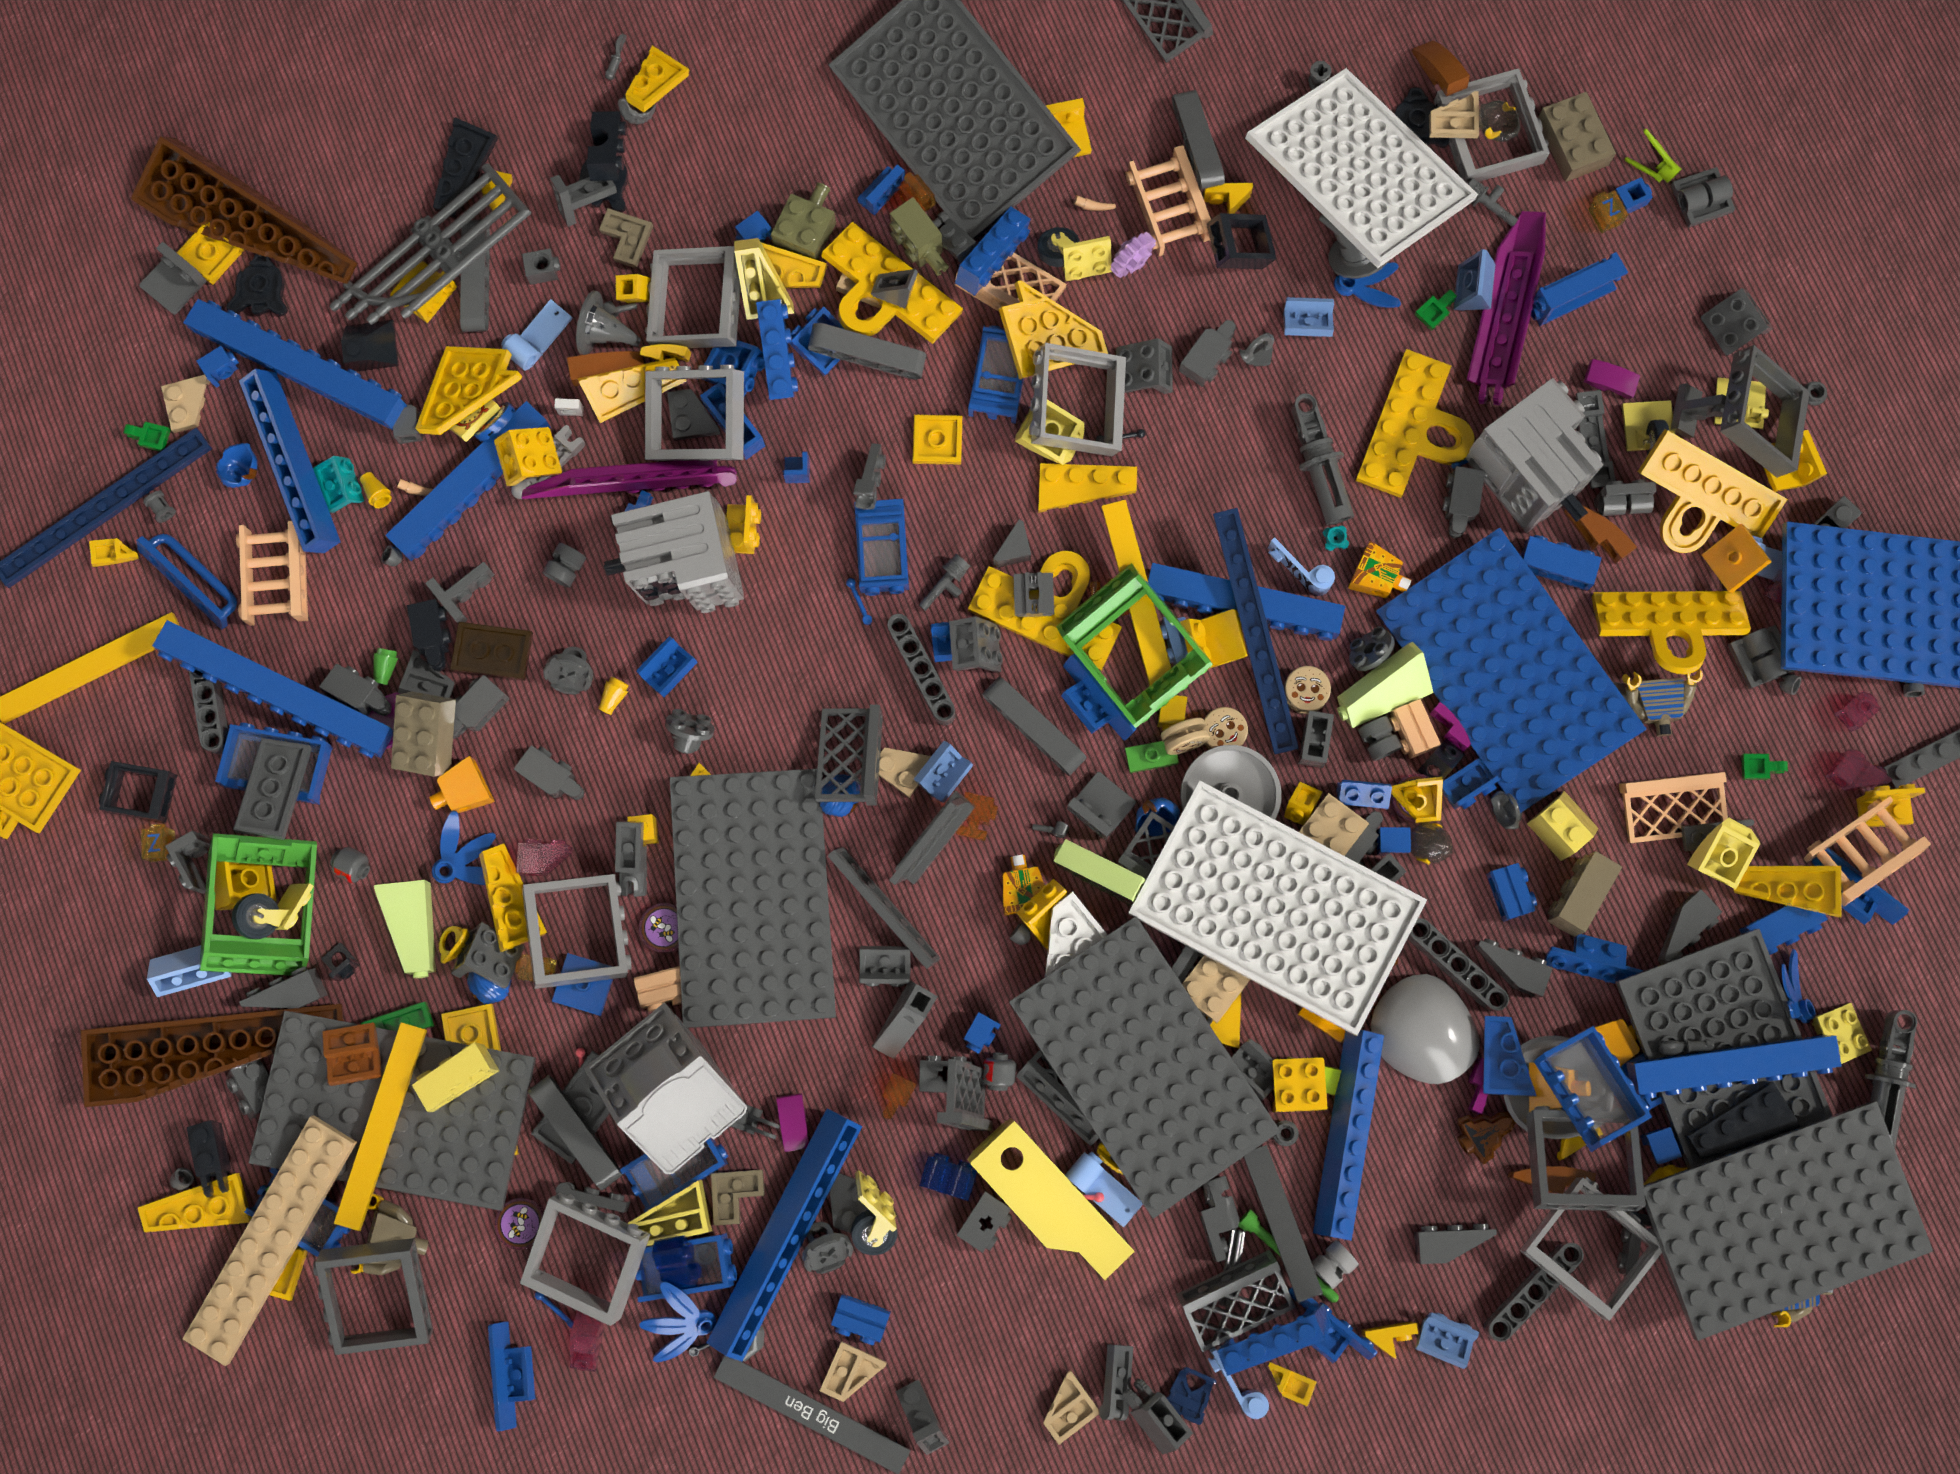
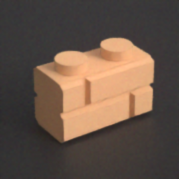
M1421 699L1396 708L1390 713L1391 718H1389V721L1393 727L1392 730L1394 732L1398 731L1401 738V750L1404 755L1408 754L1410 759L1434 750L1441 745Z
M680 966L634 978L640 1007L643 1009L647 1008L648 1012L656 1010L664 1002H672L673 1005L682 1004Z

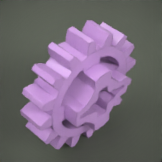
M1147 232L1141 233L1138 238L1134 236L1131 240H1126L1115 254L1110 270L1119 278L1125 277L1129 272L1132 274L1137 269L1140 270L1152 255V248L1156 245V240Z

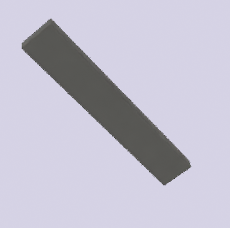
M844 847L835 849L828 855L830 860L926 969L935 965L940 960V956Z
M1265 1145L1256 1148L1243 1158L1296 1300L1299 1303L1322 1295V1289L1268 1147Z

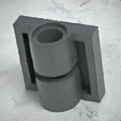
M1717 167L1674 181L1670 185L1688 228L1731 214L1735 210L1731 200L1733 196L1731 181L1726 175L1721 176Z
M1645 479L1634 480L1630 484H1622V481L1609 482L1594 498V507L1598 508L1599 514L1602 516L1624 515L1625 512L1627 514L1651 513L1654 506L1653 494L1656 492V483L1647 482Z
M1776 625L1760 629L1728 644L1749 690L1795 671L1781 669V635Z

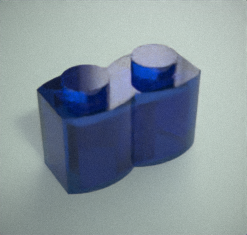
M934 1153L933 1157L928 1156L919 1186L968 1201L977 1171L973 1170V1166L959 1160L958 1165L948 1162V1156Z
M686 1236L654 1240L652 1256L660 1274L661 1282H669L680 1290L697 1287L698 1278H701V1266L699 1262H695L693 1244L688 1242Z

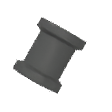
M1316 61L1310 68L1308 84L1312 90L1329 80L1331 66L1325 61Z
M160 490L149 494L143 503L153 511L155 520L163 523L176 514V510L169 506L164 499V493Z

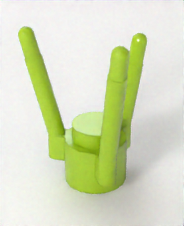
M1644 129V134L1664 159L1656 167L1658 173L1629 157H1625V161L1654 177L1659 183L1663 179L1668 183L1682 169L1669 157L1648 129Z

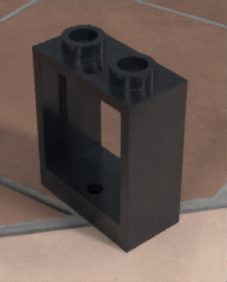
M1219 213L1206 224L1217 268L1264 269L1277 259L1266 215ZM1231 228L1250 229L1256 253H1237Z
M111 761L110 767L105 771L106 783L104 791L99 796V810L110 814L166 823L178 775L166 770ZM125 772L157 778L149 813L116 807Z

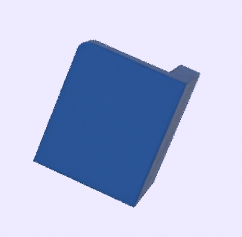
M807 451L802 452V457H785V470H783L785 483H810V459Z
M1380 827L1376 831L1379 835L1376 839L1378 843L1377 856H1386L1389 853L1411 852L1410 827Z
M1663 1127L1640 1135L1643 1145H1649L1656 1164H1662L1682 1157L1671 1127Z

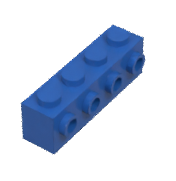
M1010 207L959 265L955 284L975 296L982 287L989 283L992 275L1002 268L1007 257H1011L1014 254L1019 243L1026 240L1030 233L1028 229L1030 218L1015 208Z
M781 299L756 302L769 399L795 397L794 392L798 391L797 377H792L791 368L795 367L794 354L789 353L788 343H792L790 328L785 327V319L788 318L787 304H782Z

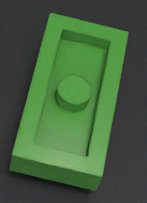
M1163 741L1125 748L1130 774L1179 764L1177 755L1167 754Z

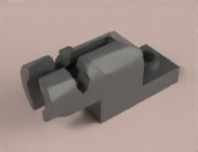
M616 822L615 872H620L619 886L623 896L633 893V886L634 897L647 895V845L643 844L644 822Z
M1226 1176L1211 1179L1202 1185L1205 1205L1208 1204L1209 1208L1198 1211L1215 1262L1226 1260L1225 1253L1229 1252L1225 1238H1220L1219 1233L1238 1228L1239 1215L1233 1196H1221L1225 1190L1229 1189Z

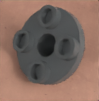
M1378 626L1362 638L1354 639L1350 644V664L1358 671L1374 670L1392 656L1390 653L1394 647V637L1382 626Z
M674 709L672 714L666 717L665 721L666 729L674 734L672 736L674 748L684 754H691L700 748L701 741L711 739L715 731L709 716L704 714L697 716L687 714L686 711L681 709Z

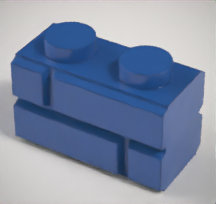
M1519 863L1486 874L1503 922L1536 911L1534 907L1537 906L1536 897L1532 891L1529 892L1526 882H1528L1527 872L1524 867L1520 868Z
M842 1294L831 1325L836 1327L835 1332L850 1336L852 1332L860 1335V1341L874 1345L875 1341L881 1342L891 1311Z

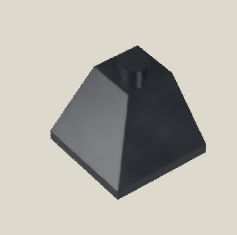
M393 319L378 321L372 325L364 323L345 326L341 343L343 363L348 369L360 372L399 366Z

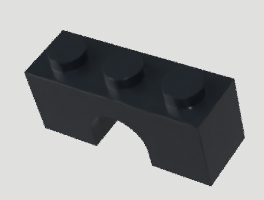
M620 111L592 112L590 130L594 146H588L587 168L590 181L619 180L620 170L624 169V160L621 153H625V139L623 136H627L626 121H622Z

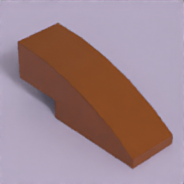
M1432 40L1412 49V53L1433 85L1438 84L1446 97L1468 88L1470 75L1458 59L1443 45Z
M617 351L568 357L567 362L570 378L575 387L580 386L578 378L644 364V358L640 355V351Z
M1584 507L1588 514L1576 522L1566 509L1563 511L1591 549L1594 550L1601 545L1615 564L1630 555L1637 548L1621 529L1599 513Z
M1546 1166L1548 1192L1563 1194L1565 1187H1569L1576 1178L1583 1177L1586 1179L1588 1177L1592 1182L1595 1181L1596 1173L1570 1167ZM1531 1168L1509 1172V1178L1532 1186Z

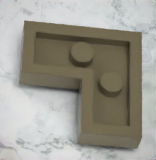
M607 208L599 229L600 233L620 239L613 257L615 262L637 269L653 229L652 222Z
M763 1170L711 1174L714 1226L741 1224L739 1198L765 1196Z

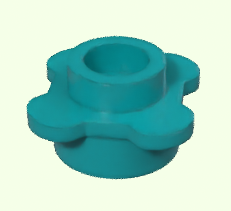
M1344 526L1325 528L1323 531V536L1326 538L1325 548L1328 551H1333L1335 548L1346 549L1349 546V541L1346 540L1347 529Z

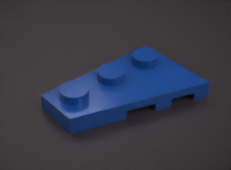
M1485 1016L1483 1094L1536 1097L1537 1095L1527 1064L1525 1063L1512 1018Z

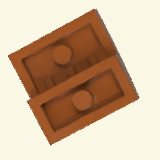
M374 1022L322 1031L323 1053L327 1059V1079L330 1086L382 1077L378 1038Z

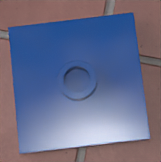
M567 953L561 973L613 966ZM613 979L557 986L552 1002L601 1016Z

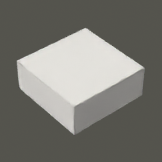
M555 398L554 408L558 415L583 416L584 407L579 399Z

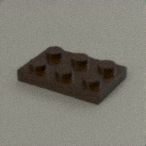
M459 622L450 669L454 672L525 681L533 632Z

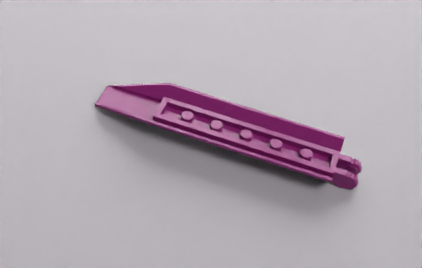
M1522 211L1517 218L1518 221L1511 227L1497 249L1491 309H1483L1467 376V381L1480 386L1479 404L1487 403L1489 387L1495 388L1493 405H1501L1503 388L1506 389L1515 385L1545 255L1546 212Z
M717 460L662 461L576 468L526 487L522 491L521 498L531 499L616 491L636 493L641 489L661 491L665 487L685 489L689 485L709 487L714 485V483H720L724 487L736 484L737 471L735 467L730 465L717 466Z

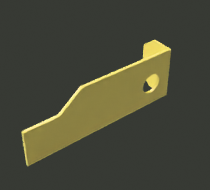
M1012 1118L1003 1122L967 1159L1046 1248L1079 1252L1104 1280L1135 1252ZM1009 1147L1018 1148L1023 1155L1022 1164L1014 1170H1008L1001 1164V1154Z

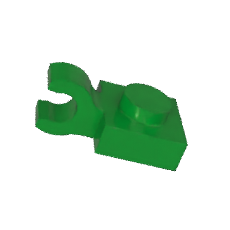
M1450 289L1439 300L1432 296L1416 311L1415 316L1432 331L1449 316L1450 312L1446 308L1455 301L1457 295Z
M144 422L143 428L126 424L123 431L124 434H127L128 438L139 440L138 445L140 447L159 452L165 449L171 432L168 427Z
M1769 754L1741 755L1742 780H1769L1770 773L1784 774V772L1788 771V761H1770Z

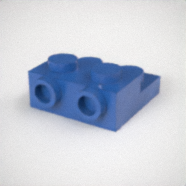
M822 307L819 310L816 308L812 309L805 317L807 320L806 324L802 328L797 325L791 331L792 343L788 344L804 360L807 359L825 376L840 359L818 354L808 349L812 326L814 323H823L844 328L825 307Z
M738 340L736 346L713 347L704 364L713 366V370L720 369V365H734L735 370L744 371V397L747 392L753 390L755 385L754 378L757 372L762 371L765 367L763 352L757 346ZM726 378L702 379L715 385L720 382L726 389Z

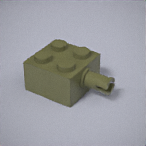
M816 183V187L809 200L790 194L771 233L775 247L819 260L836 225L834 211L822 207L830 192L828 186Z
M912 197L890 213L891 237L897 245L902 244L906 250L904 253L911 263L915 262L919 268L928 263L935 274L939 276L942 274L941 270L946 272L949 268V265L939 255L943 252L942 234L914 197Z

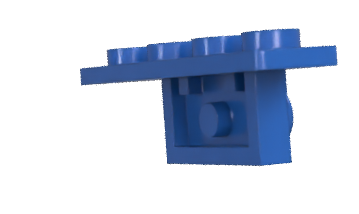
M1075 653L1072 654L1063 667L1077 684L1064 691L1061 697L1091 734L1109 723L1123 741L1127 740L1135 732L1136 728Z
M1830 848L1825 849L1832 860L1838 866H1841V870L1850 881L1854 880L1857 883L1863 879L1860 871ZM1817 857L1813 858V865L1824 866ZM1877 884L1846 906H1842L1844 910L1864 925L1871 920L1874 912L1892 925L1909 912L1907 907Z
M1584 934L1577 935L1574 938L1573 952L1550 947L1544 958L1547 962L1546 965L1555 969H1562L1615 984L1618 980L1644 971L1626 966L1627 946Z
M1291 1286L1288 1291L1290 1296L1297 1301ZM1313 1298L1299 1302L1306 1309L1303 1313L1306 1317L1310 1316L1318 1305L1324 1304L1316 1302ZM1324 1304L1335 1332L1327 1334L1325 1340L1311 1346L1331 1363L1337 1361L1348 1344L1368 1360L1375 1357L1378 1352L1373 1348V1343L1363 1336L1359 1337L1352 1331L1353 1328L1348 1322L1342 1319L1338 1320L1331 1314L1332 1310Z
M500 1322L488 1325V1340L496 1431H505L517 1426L515 1402L534 1400L535 1388L531 1346L511 1348L509 1323Z

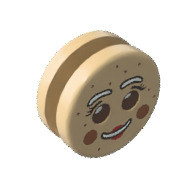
M1302 666L1293 670L1283 686L1288 706L1301 714H1307L1309 710L1319 711L1325 705L1331 693L1328 677L1323 671L1313 666Z
M1229 707L1216 708L1204 719L1206 726L1202 730H1207L1210 734L1209 741L1204 744L1208 750L1223 745L1242 746L1248 734V726L1243 715L1237 710Z
M1188 719L1164 730L1161 733V739L1164 742L1167 754L1177 755L1185 753L1208 742L1210 734L1207 730H1202L1206 726L1204 719Z

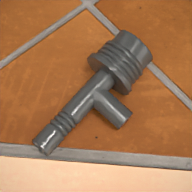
M1473 178L1467 183L1478 194L1472 202L1473 207L1480 202L1511 227L1516 224L1518 219L1496 203L1504 192V188L1496 185L1489 196H1487L1485 193L1489 189L1488 186L1482 185V183L1477 182Z
M958 554L949 559L950 561L945 566L942 565L947 572L919 603V606L925 611L944 589L955 598L962 593V590L951 581L955 578L961 582L960 579L966 574L970 565Z

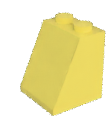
M1565 791L1527 823L1560 861L1575 854L1595 836L1598 827Z

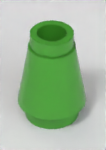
M377 648L376 654L374 653L373 680L377 683L388 685V681L398 661L396 651Z

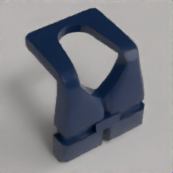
M1183 1367L1169 1391V1397L1166 1398L1184 1419L1200 1425L1205 1415L1204 1409L1207 1408L1212 1386L1217 1383V1380L1188 1367ZM1191 1374L1205 1380V1384L1201 1388L1191 1391L1187 1384L1186 1375Z

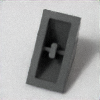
M911 269L878 274L871 295L905 309L913 291L918 271Z
M1020 519L993 559V565L997 568L1031 561V551L1024 522Z

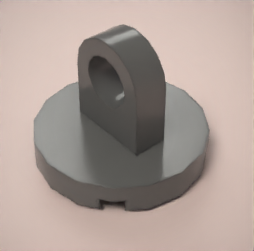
M568 647L562 654H555L548 658L543 674L545 680L547 681L548 679L551 682L550 686L555 690L574 695L589 689L593 681V670L586 662L587 655L585 651L578 647Z
M816 1222L812 1224L807 1234L809 1245L802 1252V1262L809 1272L812 1270L820 1274L832 1272L846 1263L844 1259L847 1256L851 1257L853 1246L848 1236L842 1233H833L830 1225L825 1222ZM818 1232H825L827 1234L817 1239L814 1238V1235Z

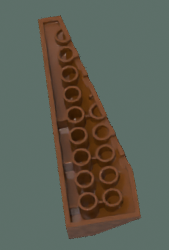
M159 137L131 197V200L168 224L197 233L201 226L210 223L209 226L203 227L202 235L297 266L303 270L315 272L318 275L348 284L358 262L292 214L174 137Z
M342 1004L81 1030L84 1108L140 1102L275 1054L285 1011L343 1021Z

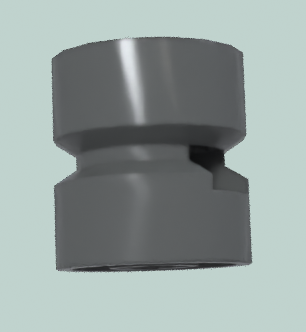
M558 543L552 553L554 559L547 562L542 574L552 581L570 588L576 578L575 571L581 569L587 558L570 546Z
M1387 716L1376 719L1358 729L1363 742L1369 744L1367 750L1373 761L1387 757L1402 748L1397 735L1391 734L1393 727Z

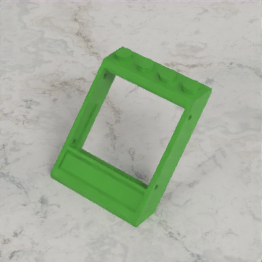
M1132 563L1056 626L1065 642L1135 728L1141 723L1146 722L1152 714L1165 706L1180 691L1185 690L1191 682L1204 674L1213 665L1203 649ZM1147 594L1172 626L1175 625L1193 647V650L1135 699L1125 704L1082 647Z
M213 833L208 853L200 971L292 976L291 972L307 967L310 949L317 841L280 840L266 837ZM216 861L306 868L305 884L310 883L313 885V888L310 892L311 898L303 906L301 938L265 937L262 939H249L244 936L212 934Z

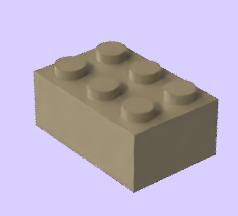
M1587 91L1542 109L1538 117L1542 122V133L1545 140L1549 142L1548 146L1565 182L1609 166L1616 152Z
M413 691L396 695L392 769L433 777L442 775L451 769L456 699Z
M1597 851L1589 855L1585 854L1582 859L1578 858L1572 868V871L1575 872L1570 880L1567 879L1560 889V892L1563 893L1558 902L1555 900L1547 912L1550 914L1547 922L1572 937L1585 933L1621 871L1622 866Z

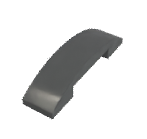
M1601 390L1576 393V400L1585 409L1583 413L1585 418L1578 425L1577 429L1585 438L1587 446L1600 455L1601 462L1603 463L1601 469L1589 481L1591 489L1605 487L1607 483L1616 480L1613 461H1609L1602 415L1605 414Z

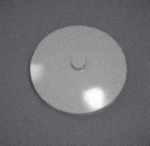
M1223 745L1212 748L1198 756L1188 767L1183 777L1180 790L1183 811L1199 781H1202L1274 820L1279 812L1281 786L1277 773L1266 758L1250 748L1239 745Z

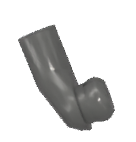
M760 1326L743 1361L746 1362L763 1348L765 1338L763 1326Z

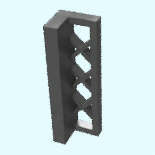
M1039 1050L1016 1077L1089 1146H1092L1099 1137L1065 1086L1058 1082L1057 1074L1041 1050ZM1041 1057L1048 1064L1049 1069H1044L1036 1061Z

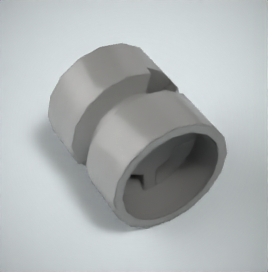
M1334 1240L1325 1249L1326 1254L1324 1256L1318 1255L1311 1262L1315 1273L1332 1290L1343 1281V1274L1349 1275L1359 1265L1349 1251L1337 1240Z

